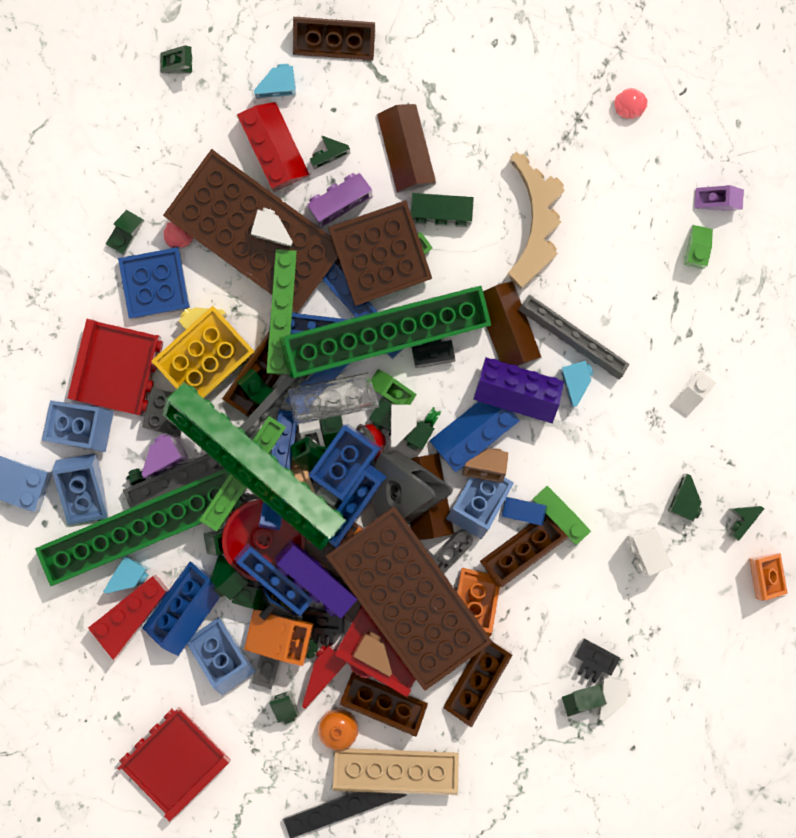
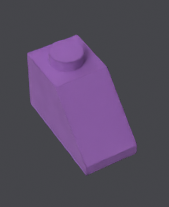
M732 185L696 188L694 208L719 211L743 210L744 189Z

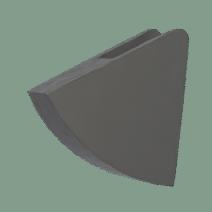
M394 450L379 454L375 468L386 475L387 478L373 497L377 518L395 506L407 524H409L452 494L453 489L450 485L401 452Z

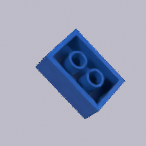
M344 424L308 476L336 497L344 500L362 472L371 465L382 448L350 424Z

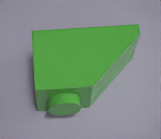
M692 225L683 265L700 269L708 266L712 249L713 229Z
M379 369L367 385L395 405H411L417 395L398 380Z

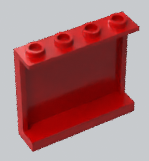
M86 318L67 399L143 416V412H146L148 404V392H151V388L154 385V381L151 380L152 375L158 369L152 363V360L158 353H161L163 348L161 336Z
M361 606L334 655L408 697L411 687L416 680L364 607ZM371 631L381 637L380 641L385 646L392 672L390 677L352 655L364 632L369 635Z
M180 707L176 710L172 708L164 716L166 720L161 725L156 723L148 731L151 735L146 740L142 737L134 745L136 750L131 755L127 752L119 760L121 765L117 768L118 770L122 769L165 813L164 817L169 822L231 761Z

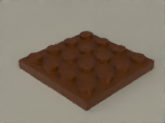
M407 200L328 227L354 306L433 279Z

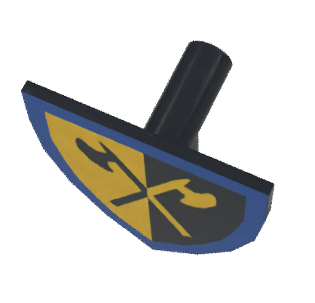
M261 585L263 591L262 598L267 606L259 614L263 620H266L276 608L296 618L298 617L295 611L264 585Z

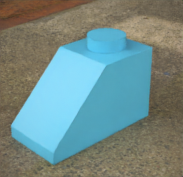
M279 64L277 67L272 68L254 89L256 99L296 95L293 66Z
M586 361L560 368L571 408L578 406L591 382V376H593L591 365H587Z
M129 555L124 556L103 592L107 594L136 587L139 583L143 584L149 575L146 573L149 568Z

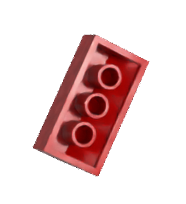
M276 102L256 105L237 114L273 193L310 176Z

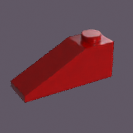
M323 645L315 654L317 658L314 662L302 704L304 709L347 664V662L334 655L336 649L331 645L327 647Z

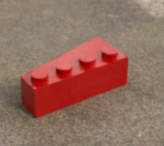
M157 574L153 575L88 627L113 660L119 657L169 589Z

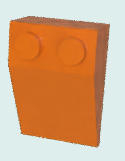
M461 568L456 591L490 637L493 632L500 587H497L488 573Z

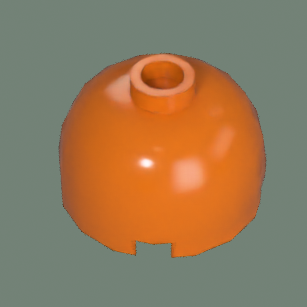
M342 708L327 711L321 717L318 724L320 741L327 748L334 751L349 748L358 736V723L355 716L350 711Z

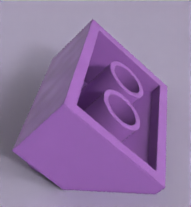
M360 172L356 175L351 173L344 178V182L340 185L335 183L326 189L327 192L321 196L317 194L310 198V203L307 206L319 227L322 228L372 198V189Z
M163 434L154 439L155 443L150 445L142 476L143 478H152L189 459L178 437Z

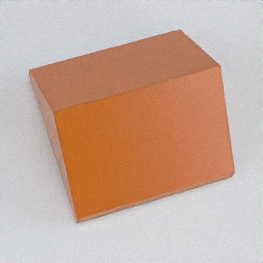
M781 553L749 558L756 599L766 601L788 594Z

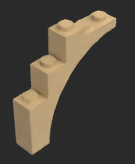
M516 151L509 161L518 171L526 186L531 203L532 216L530 235L525 250L518 262L507 274L521 290L558 254L556 246L548 240L546 242L544 239L561 223L559 220L561 218L554 209L550 210L548 207L564 193L565 189L563 188L564 184L557 177L553 178L550 176L544 180V175L537 168L533 169L529 165V159L524 154H519Z

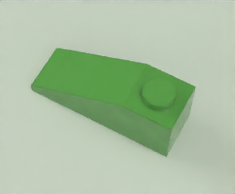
M548 485L532 499L535 503L547 505L545 514L568 536V539L574 545H577L591 532L584 522Z

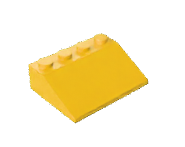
M211 306L152 360V363L176 389L185 382L188 386H193L198 394L205 399L251 358L255 350L214 306Z

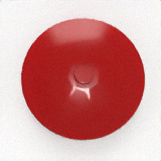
M260 498L243 503L230 514L224 525L221 539L223 553L227 562L242 577L257 582L259 581L234 560L247 543L274 566L277 564L275 560L276 555L290 539L302 549L305 547V537L283 518L280 530L259 527L263 504Z

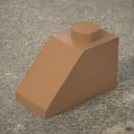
M488 448L466 462L462 476L502 483L507 471L509 452L497 448Z
M371 631L369 635L364 632L352 655L390 677L392 672L385 646L380 641L381 637Z

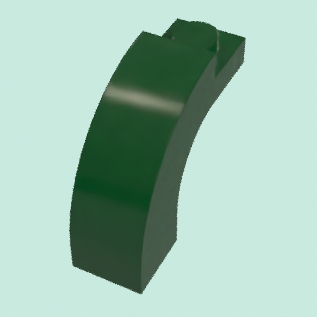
M307 436L291 445L293 461L301 468L311 472L328 447L316 444Z

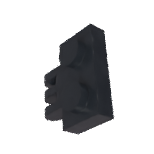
M439 339L412 347L415 368L456 362L452 340L442 341Z
M307 608L303 612V621L314 623L312 629L314 643H318L319 636H321V644H326L328 637L329 645H334L335 633L343 634L345 631V614L342 618H339L337 615L332 617L324 609Z
M585 638L582 639L574 654V657L582 660L576 674L581 676L584 669H586L584 678L588 680L591 673H593L594 676L591 680L593 683L597 682L601 672L611 676L620 660L619 656Z

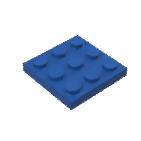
M179 247L118 258L129 319L190 308Z

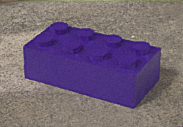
M485 357L473 400L553 424L560 405L564 381L556 377L539 374L536 371H529L516 365L503 363L497 359Z
M292 539L276 555L277 570L285 577L289 574L292 577L293 583L299 589L303 590L305 588L308 590L309 597L317 604L321 601L325 610L332 617L337 615L339 618H342L357 601L351 589Z

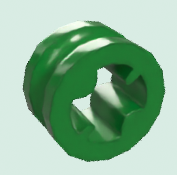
M432 407L424 422L430 423L431 427H433L442 411H436L435 407Z

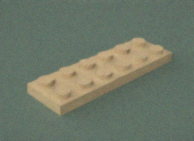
M351 748L336 750L334 755L333 791L458 796L459 753Z

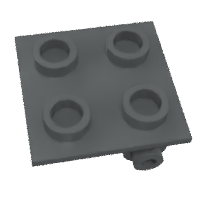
M151 388L142 428L181 437L182 431L162 415L166 400L172 392Z

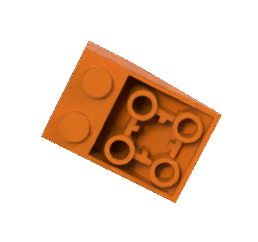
M253 609L244 650L282 662L303 666L314 623L273 613L266 620H263L259 616L262 611Z

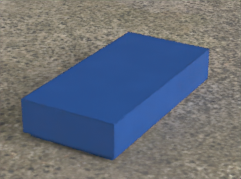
M506 497L502 517L543 526L547 505Z

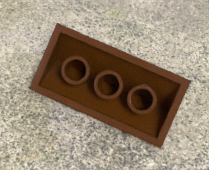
M293 16V55L374 60L376 22Z
M399 104L378 113L377 118L396 192L399 193L435 184L436 179L416 104Z
M513 281L495 285L483 291L491 326H487V330L499 361L520 366L541 358L542 356L528 319L524 313L518 310L522 304Z
M270 331L222 398L248 417L257 408L237 382L251 368L256 371L263 382L270 388L273 387L280 377L278 374H267Z
M439 453L410 458L444 481ZM445 498L410 522L411 529L419 540L454 534L452 522L446 519L450 512L448 498Z
M545 514L543 526L529 524L480 560V563L497 587H503L567 540L568 536Z
M492 642L474 655L468 662L443 708L472 728L512 658V652Z
M352 672L339 705L417 737L428 703L410 695L405 697L386 685L369 678H361L355 672Z

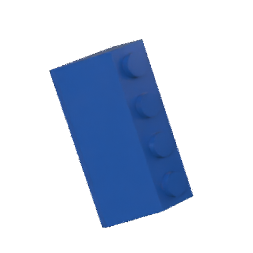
M478 401L429 441L456 473L467 461L476 457L520 420L512 411Z
M191 561L142 627L161 648L176 656H179L220 598L213 590L215 585L210 580L211 575Z

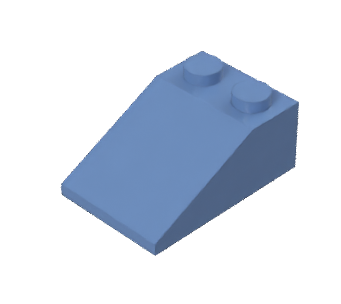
M50 400L42 440L106 452L114 412L97 407Z
M96 453L55 460L52 474L67 524L72 525L108 518L102 475Z
M0 456V500L33 512H40L52 472Z
M470 477L446 519L482 539L491 527L514 482L507 478H504L502 483Z
M220 617L196 632L187 643L213 689L222 696L256 672Z

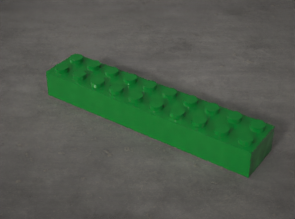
M480 285L282 336L279 339L289 377L296 378L491 326L482 286Z
M183 382L167 398L162 413L166 419L320 551L324 549L346 521L339 511L329 507L323 497L315 495L305 482H300L294 477L295 475L290 469L280 465L275 456L267 454L257 441H252L246 436L242 428L232 424L226 414L218 412L209 400H204L193 386H188Z
M223 469L36 547L35 551L50 587L203 524L199 521L230 473ZM240 497L232 511L244 503L242 497Z

